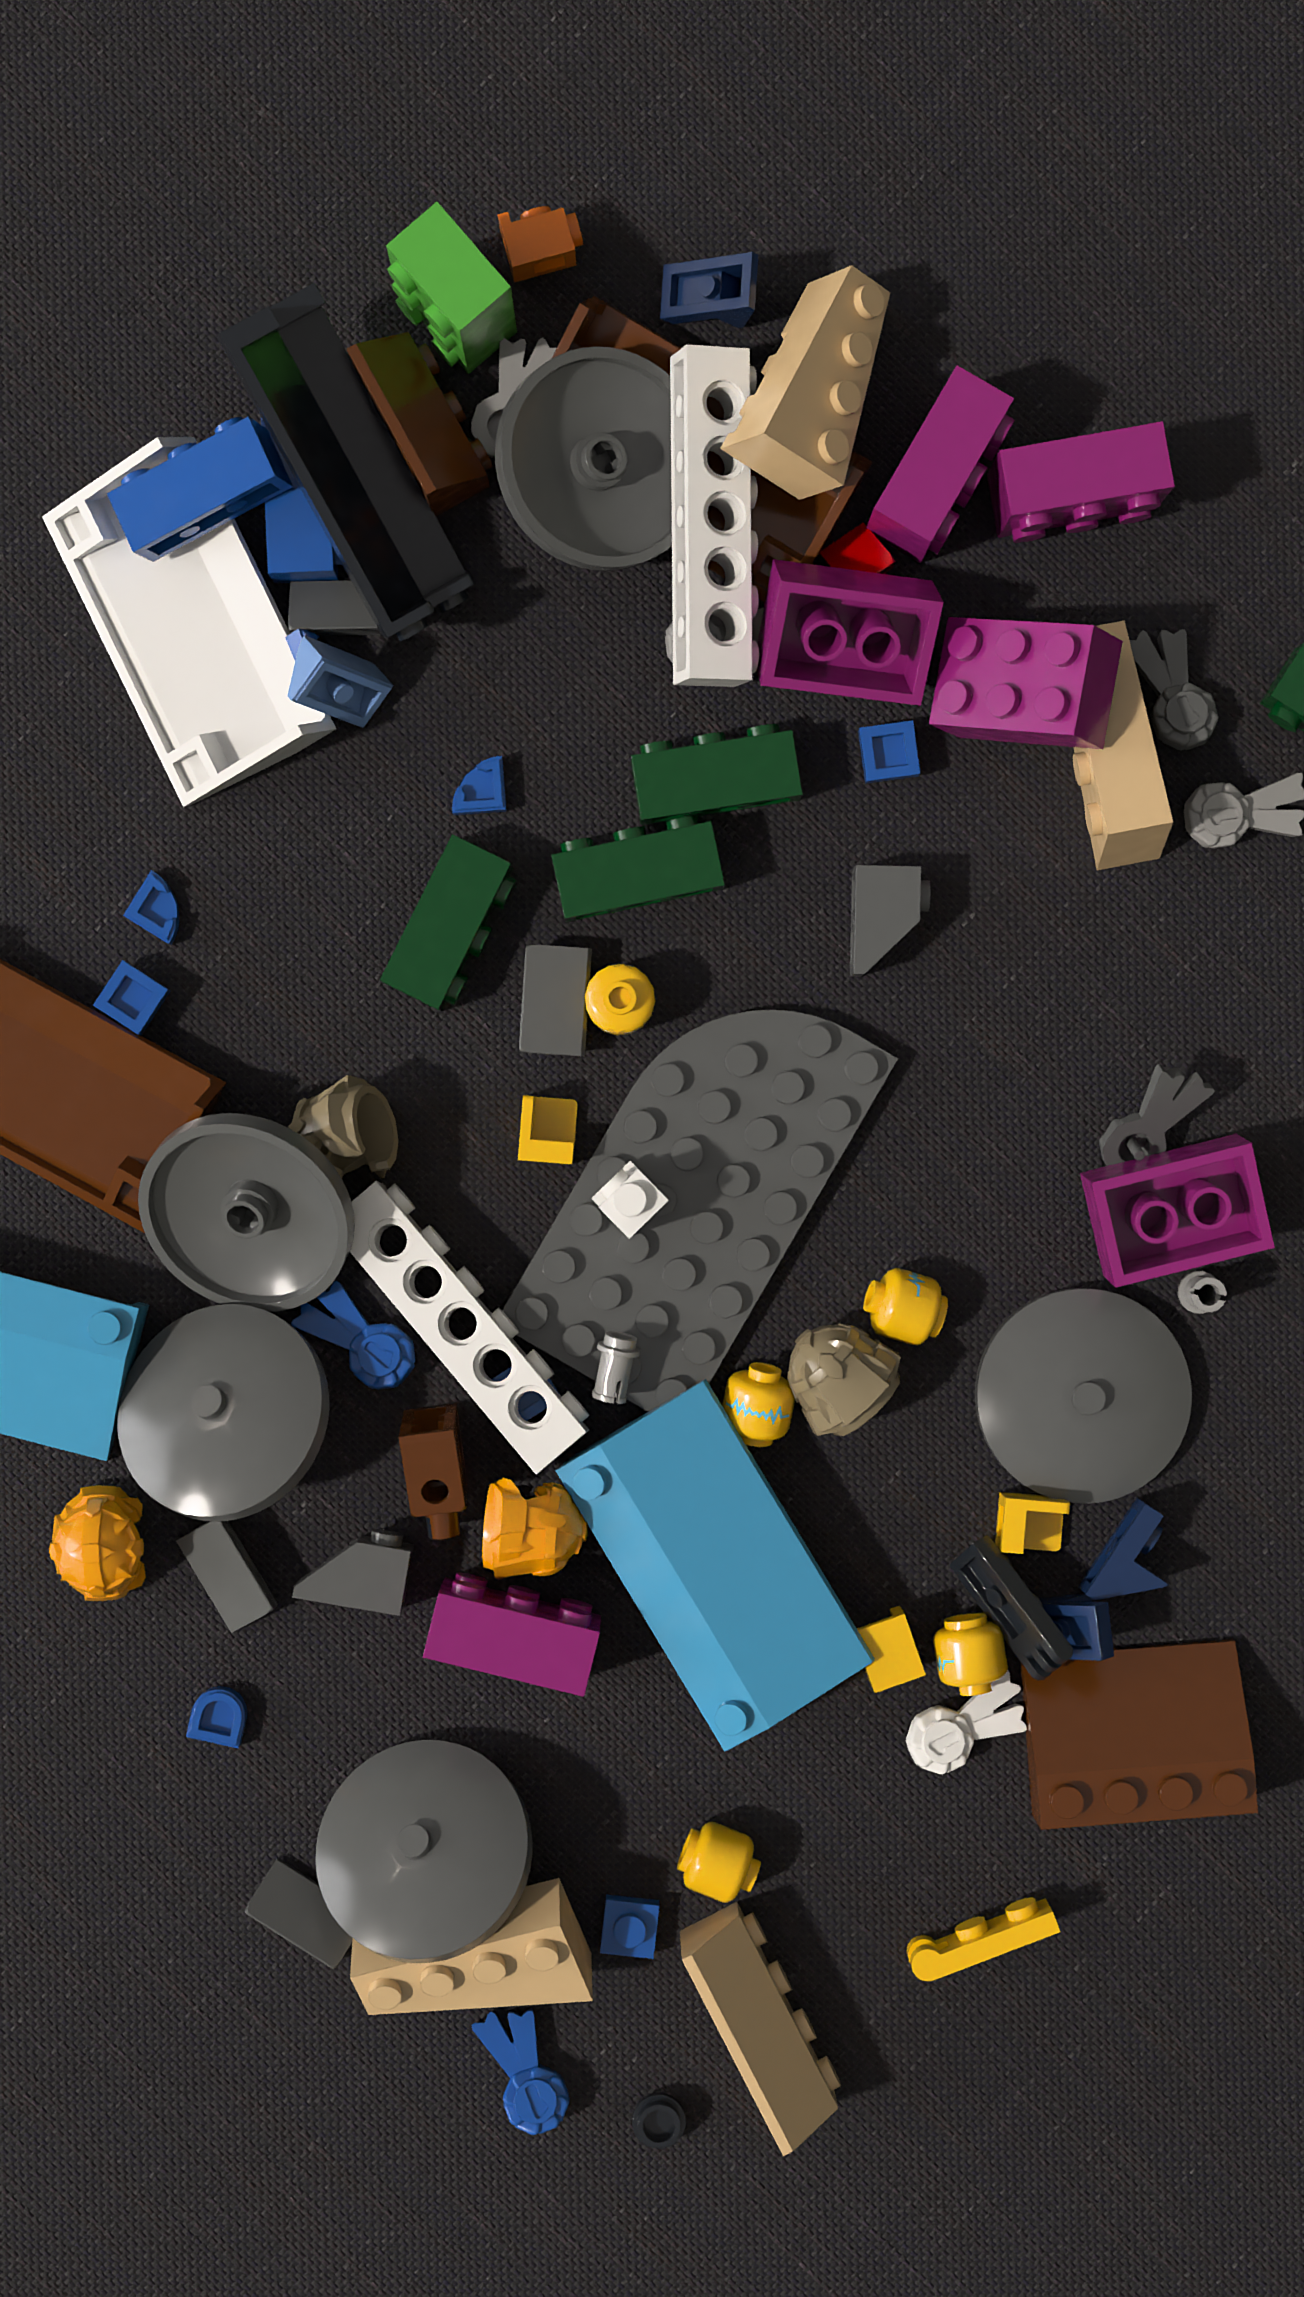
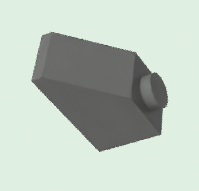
M856 865L852 869L850 977L863 976L920 921V912H929L930 880H921L920 866Z
M373 1529L371 1537L361 1535L302 1577L294 1586L292 1598L400 1616L405 1603L414 1544L404 1543V1535L401 1533Z

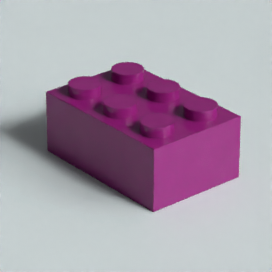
M957 365L875 505L866 528L871 530L877 539L921 563L928 550L938 555L960 514L952 510L954 504L956 503L965 508L987 469L979 461L982 456L990 461L993 460L1015 419L1006 415L1014 398Z
M1163 421L999 450L987 473L997 536L1000 538L1012 535L1013 542L1015 543L1040 539L1045 536V529L1065 526L1067 533H1079L1097 528L1099 526L1098 520L1118 517L1120 524L1135 523L1152 517L1151 511L1161 506L1162 501L1175 487Z
M773 559L757 641L759 662L756 672L761 686L921 706L944 602L932 580Z
M948 617L929 724L959 738L1103 749L1123 641L1095 625Z
M1238 1134L1145 1156L1142 1160L1133 1159L1080 1173L1103 1276L1115 1288L1275 1248L1253 1146L1250 1141Z
M457 1572L455 1579L444 1578L438 1592L423 1658L584 1697L600 1634L601 1615L591 1613L593 1607L591 1604L570 1598H561L560 1605L539 1600L540 1592L516 1585H509L507 1592L486 1587L487 1579L469 1573Z

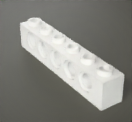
M686 344L670 357L673 685L736 687L751 681L752 673H755L758 667L759 648L756 640H752V618L757 614L759 597L756 586L752 585L751 564L755 562L758 553L757 534L751 530V509L755 507L758 494L757 480L755 476H751V468L720 449L727 435L736 431L742 419L739 412L747 397L754 395L756 391L757 375L754 366H750V348ZM708 396L717 399L724 409L723 420L716 419L708 411L706 403ZM708 451L715 452L722 458L725 467L723 475H718L710 469L707 462ZM709 506H714L722 512L725 518L723 531L714 528L709 522L707 515ZM710 560L719 563L724 569L726 578L723 586L714 583L708 573ZM711 615H715L723 621L726 628L724 641L716 639L711 634L708 626Z
M375 1181L352 1201L355 1229L350 1253L535 1474L541 1472L589 1431L582 1422L589 1416L588 1412L570 1391H567L563 1396L557 1393L547 1381L554 1375L549 1365L534 1349L527 1355L513 1339L519 1333L517 1327L500 1308H497L493 1313L489 1311L478 1297L485 1291L484 1288L465 1266L459 1271L453 1268L443 1256L450 1250L448 1245L430 1225L423 1230L409 1215L415 1209V1206L395 1183L387 1189L383 1183ZM398 1225L406 1234L407 1244L399 1255L390 1257L383 1252L380 1238L385 1229ZM431 1266L439 1272L442 1285L436 1295L424 1298L416 1291L414 1281L421 1269ZM459 1308L469 1309L475 1315L477 1321L475 1332L465 1340L455 1337L449 1328V1319L452 1313ZM495 1349L507 1353L512 1362L510 1374L502 1381L491 1380L483 1368L486 1355ZM527 1391L541 1394L546 1401L547 1411L539 1422H528L518 1412L519 1399Z

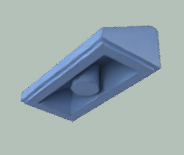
M303 636L298 646L287 697L295 703L363 728L394 685L372 662L308 636Z

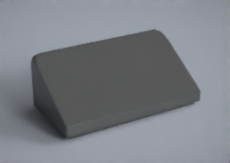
M351 580L290 581L288 631L290 634L297 629H305L318 636L381 635Z
M535 944L526 945L519 1037L520 1052L585 1057L588 1017L585 993L590 981L592 949Z
M208 1521L176 1541L231 1633L261 1618L277 1607L276 1599L229 1521Z
M278 1857L244 1910L248 1916L332 1969L337 1968L353 1940L330 1913L323 1899L319 1884Z

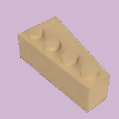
M853 265L808 283L781 333L784 339L776 354L768 357L761 371L764 375L756 393L747 397L739 412L742 419L736 431L727 435L720 449L799 500L843 486L890 292Z
M1125 620L1097 626L1123 641L1104 748L1073 747L1075 753L1073 754L1074 773L1076 781L1082 790L1085 819L1097 870L1160 859L1173 824Z
M559 1878L525 1886L515 1909L493 1935L472 1950L451 1959L433 1963L400 1962L378 1955L358 1943L355 1939L352 1940L350 1979L368 2015L593 2001L592 1953Z

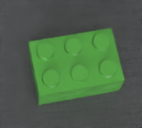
M435 202L386 245L391 263L387 271L394 280L391 286L398 296L395 300L397 305L415 326L422 321L425 323L429 332L434 337L431 340V344L450 367L458 362L468 374L471 373L499 348L500 341L504 338L509 340L517 333L511 286L438 202Z

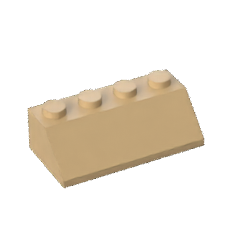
M735 1902L681 1930V1956L782 2155L785 2156L793 2152L838 2109L834 2090L840 2087L841 2083L829 2058L825 2056L818 2060L810 2044V2041L817 2037L806 2013L802 2008L794 2012L785 1993L791 1991L792 1988L778 1960L770 1964L768 1963L760 1947L767 1942V1939L753 1912L744 1916L738 1903Z

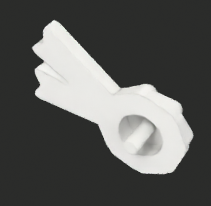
M1008 1670L1002 1678L991 1682V1692L972 1696L958 1711L936 1705L914 1717L908 1730L906 1743L916 1765L925 1770L943 1775L966 1764L974 1740L1020 1733L1027 1730L1026 1724L1021 1720L1024 1706L1014 1703L995 1710L1021 1690L1019 1685L1010 1682Z

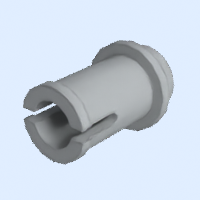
M1194 1271L1187 1274L1178 1286L1180 1303L1190 1312L1199 1314L1219 1310L1225 1303V1301L1220 1300L1221 1295H1227L1225 1286L1220 1280H1217L1213 1275L1205 1271ZM1205 1285L1207 1287V1296L1203 1301H1200L1198 1295L1194 1294L1195 1289L1200 1290Z
M608 1331L605 1332L604 1340L598 1342L597 1349L601 1351L595 1388L592 1391L593 1398L608 1403H614L616 1398L618 1404L626 1403L633 1358L639 1357L641 1351L636 1347L637 1338L635 1336L622 1332Z

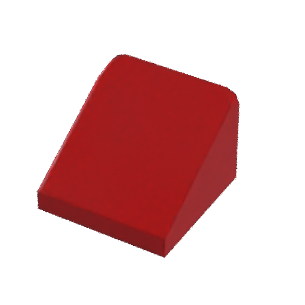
M864 522L823 549L819 554L828 567L885 574L891 570L896 561L871 530L866 528L867 526Z

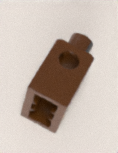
M457 1403L404 1410L399 1432V1444L411 1516H426L428 1537L431 1539L439 1540L455 1537L460 1534L458 1512L466 1509L468 1495Z

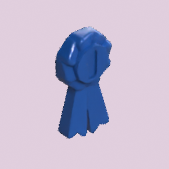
M335 1281L329 1292H323L317 1297L335 1316V1319L308 1303L300 1306L301 1316L293 1319L291 1325L349 1350L350 1370L369 1388L379 1390L398 1387L414 1369V1343L410 1337L394 1324L369 1325L341 1283Z
M532 2008L528 2009L522 2015L515 2011H509L507 2018L513 2040L508 2036L496 2013L491 2011L487 2015L485 2022H475L471 2026L474 2033L510 2078L503 2094V2105L509 2122L515 2125L516 2128L531 2135L542 2134L557 2128L569 2106V2092L561 2074L539 2064L534 2010Z

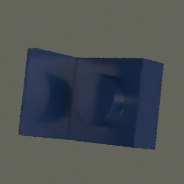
M754 252L664 265L660 319L671 324L717 318L734 327L743 328L755 310L759 255Z
M1136 1498L1078 1587L1093 1600L1167 1587L1169 1585L1167 1582L1135 1561L1140 1552L1146 1555L1158 1541L1163 1530L1158 1524L1164 1516Z
M1083 1593L1039 1599L1046 1613L1072 1646L1073 1656L1070 1659L1102 1661L1114 1657L1108 1602H1092L1091 1598Z

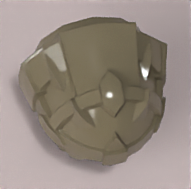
M346 1075L321 1094L309 1099L303 1098L297 1103L292 1123L288 1128L303 1136L320 1150L335 1167L342 1179L344 1174L364 1164L369 1165L371 1172H374L380 1179L385 1177L387 1170H390L396 1160L399 1140L393 1112L385 1096L375 1086H371L364 1079Z
M843 1323L823 1325L812 1330L807 1329L801 1333L795 1340L796 1345L790 1357L787 1378L794 1398L802 1406L801 1410L813 1433L817 1436L833 1433L836 1436H845L860 1428L876 1415L892 1397L900 1384V1375L897 1371L901 1356L898 1352L876 1339H871L865 1331Z

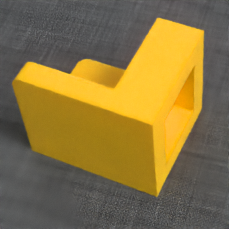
M523 1095L518 1160L573 1164L578 1107L575 1100Z
M999 1492L995 1545L1001 1552L1023 1554L1024 1549L1060 1550L1063 1514H1069L1070 1502L1064 1499L1048 1498L1043 1495Z
M900 1605L890 1609L891 1617L857 1628L875 1658L871 1664L865 1667L874 1693L926 1675L906 1616Z

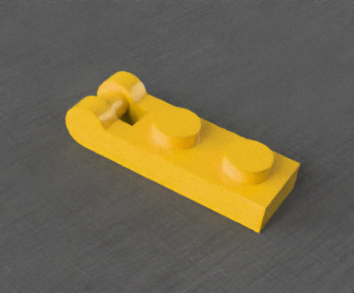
M1033 1897L1024 1898L1008 1905L1005 1908L1006 1913L987 1921L985 1917H975L963 1921L955 1927L956 1933L934 1940L926 1935L914 1937L908 1943L907 1957L912 1971L917 1978L927 1982L934 1981L1059 1933L1060 1929L1054 1913L1046 1898L1037 1902Z

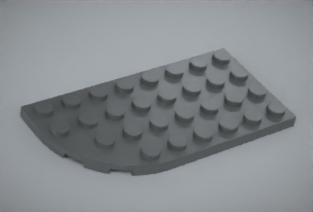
M755 1010L727 1015L709 1021L671 1043L642 1072L630 1090L502 1311L519 1330L517 1336L594 1381L597 1378L601 1351L597 1349L599 1341L604 1340L605 1332L615 1331L635 1336L637 1338L636 1347L641 1351L639 1357L633 1358L626 1395L627 1400L648 1412L705 1379L710 1383L898 1058L834 1022L814 1015L785 1010ZM629 1161L669 1200L630 1239L591 1199Z

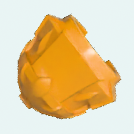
M502 1478L494 1483H490L484 1516L482 1559L483 1567L493 1570L496 1579L499 1580L533 1573L536 1576H549L563 1569L568 1559L573 1554L579 1553L582 1543L586 1542L588 1524L565 1487L553 1482L543 1483L542 1486H537L534 1489L533 1493L537 1497L526 1500L521 1496L519 1489L510 1479Z
M99 1485L81 1487L80 1493L67 1503L61 1514L54 1515L52 1542H50L49 1546L51 1560H54L57 1574L62 1576L61 1581H67L69 1586L83 1594L85 1601H108L123 1598L130 1590L142 1586L146 1578L144 1563L140 1561L144 1552L143 1538L140 1539L139 1532L134 1525L142 1516L143 1504L138 1498L129 1497L120 1487Z

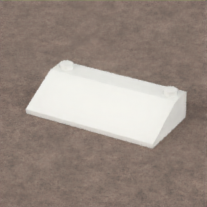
M157 437L49 511L42 518L183 807H186L296 754L336 730V727L330 715L295 703L287 697L295 664L285 639L290 632L235 519L154 562L133 553L107 493L121 486V480L127 474L143 468L152 469L167 461V456L173 449L187 443H197L195 437Z

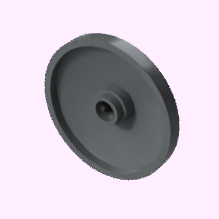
M585 347L571 350L550 359L528 375L507 402L496 435L495 466L497 479L505 503L513 518L524 533L545 552L565 563L580 568L612 571L637 566L655 558L672 546L670 375L651 361L637 354L611 347ZM707 454V462L709 465V456Z
M221 1113L194 1119L175 1129L164 1139L150 1158L141 1177L138 1193L139 1215L152 1249L167 1269L182 1283L216 1303L248 1305L264 1309L268 1312L284 1311L298 1307L318 1297L333 1283L350 1253L355 1229L354 1212L349 1193L342 1178L326 1156L312 1143L277 1122L238 1113Z
M1069 1288L1049 1292L1034 1298L1014 1311L998 1327L988 1342L979 1363L975 1382V1406L979 1426L988 1447L998 1462L1014 1478L1026 1487L1048 1498L1064 1499L1070 1503L1091 1504L1106 1502L1128 1495L1146 1485L1167 1466L1181 1445L1187 1430L1192 1407V1386L1188 1365L1182 1349L1167 1326L1155 1314L1136 1301L1117 1293L1095 1288Z
M222 1304L196 1310L175 1320L159 1332L142 1350L126 1378L119 1401L117 1424L119 1444L123 1458L135 1481L151 1498L183 1516L203 1521H229L250 1516L266 1509L283 1498L299 1483L313 1464L321 1448L328 1425V1382L321 1361L310 1343L294 1327L275 1314L264 1309L241 1304Z
M417 1740L402 1743L381 1751L362 1763L344 1780L332 1797L322 1818L316 1843V1872L323 1899L337 1923L348 1935L374 1953L388 1959L406 1963H433L451 1959L472 1950L487 1940L504 1924L515 1909L527 1884L531 1868L533 1847L531 1825L523 1800L514 1785L494 1763L482 1754L460 1744L441 1740Z

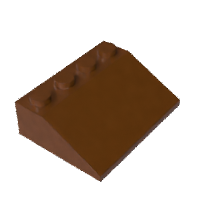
M1233 1639L1114 1648V1657L1102 1661L1069 1659L1044 1680L1034 1679L1021 1663L1024 1714L1027 1727L1026 1741L1032 1816L1041 1830L1258 1813L1254 1754L1236 1644Z

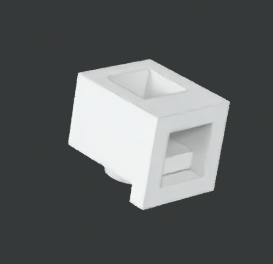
M631 1161L591 1198L629 1239L669 1201Z

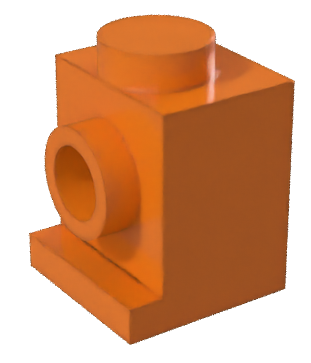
M541 206L525 211L520 215V220L511 222L508 212L498 214L500 233L514 283L576 266L575 247L582 246L583 239L575 212L566 215L564 208L551 211L550 207Z

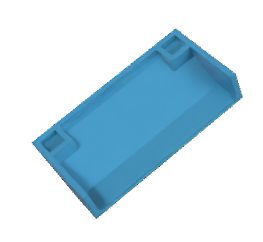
M0 1271V1434L108 1461L117 1431L119 1401L126 1378L135 1362L149 1304L141 1302L124 1304Z
M706 1379L576 1453L555 1470L724 1752L771 1728L874 1661L875 1658Z

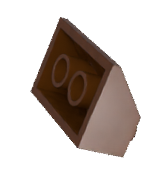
M405 332L356 343L346 349L352 364L356 368L435 516L490 487L486 470L493 467L491 460L478 438L470 442L468 441L460 426V423L467 420L466 415L452 390L445 394L441 392L433 377L441 371L426 343L417 347L410 333Z

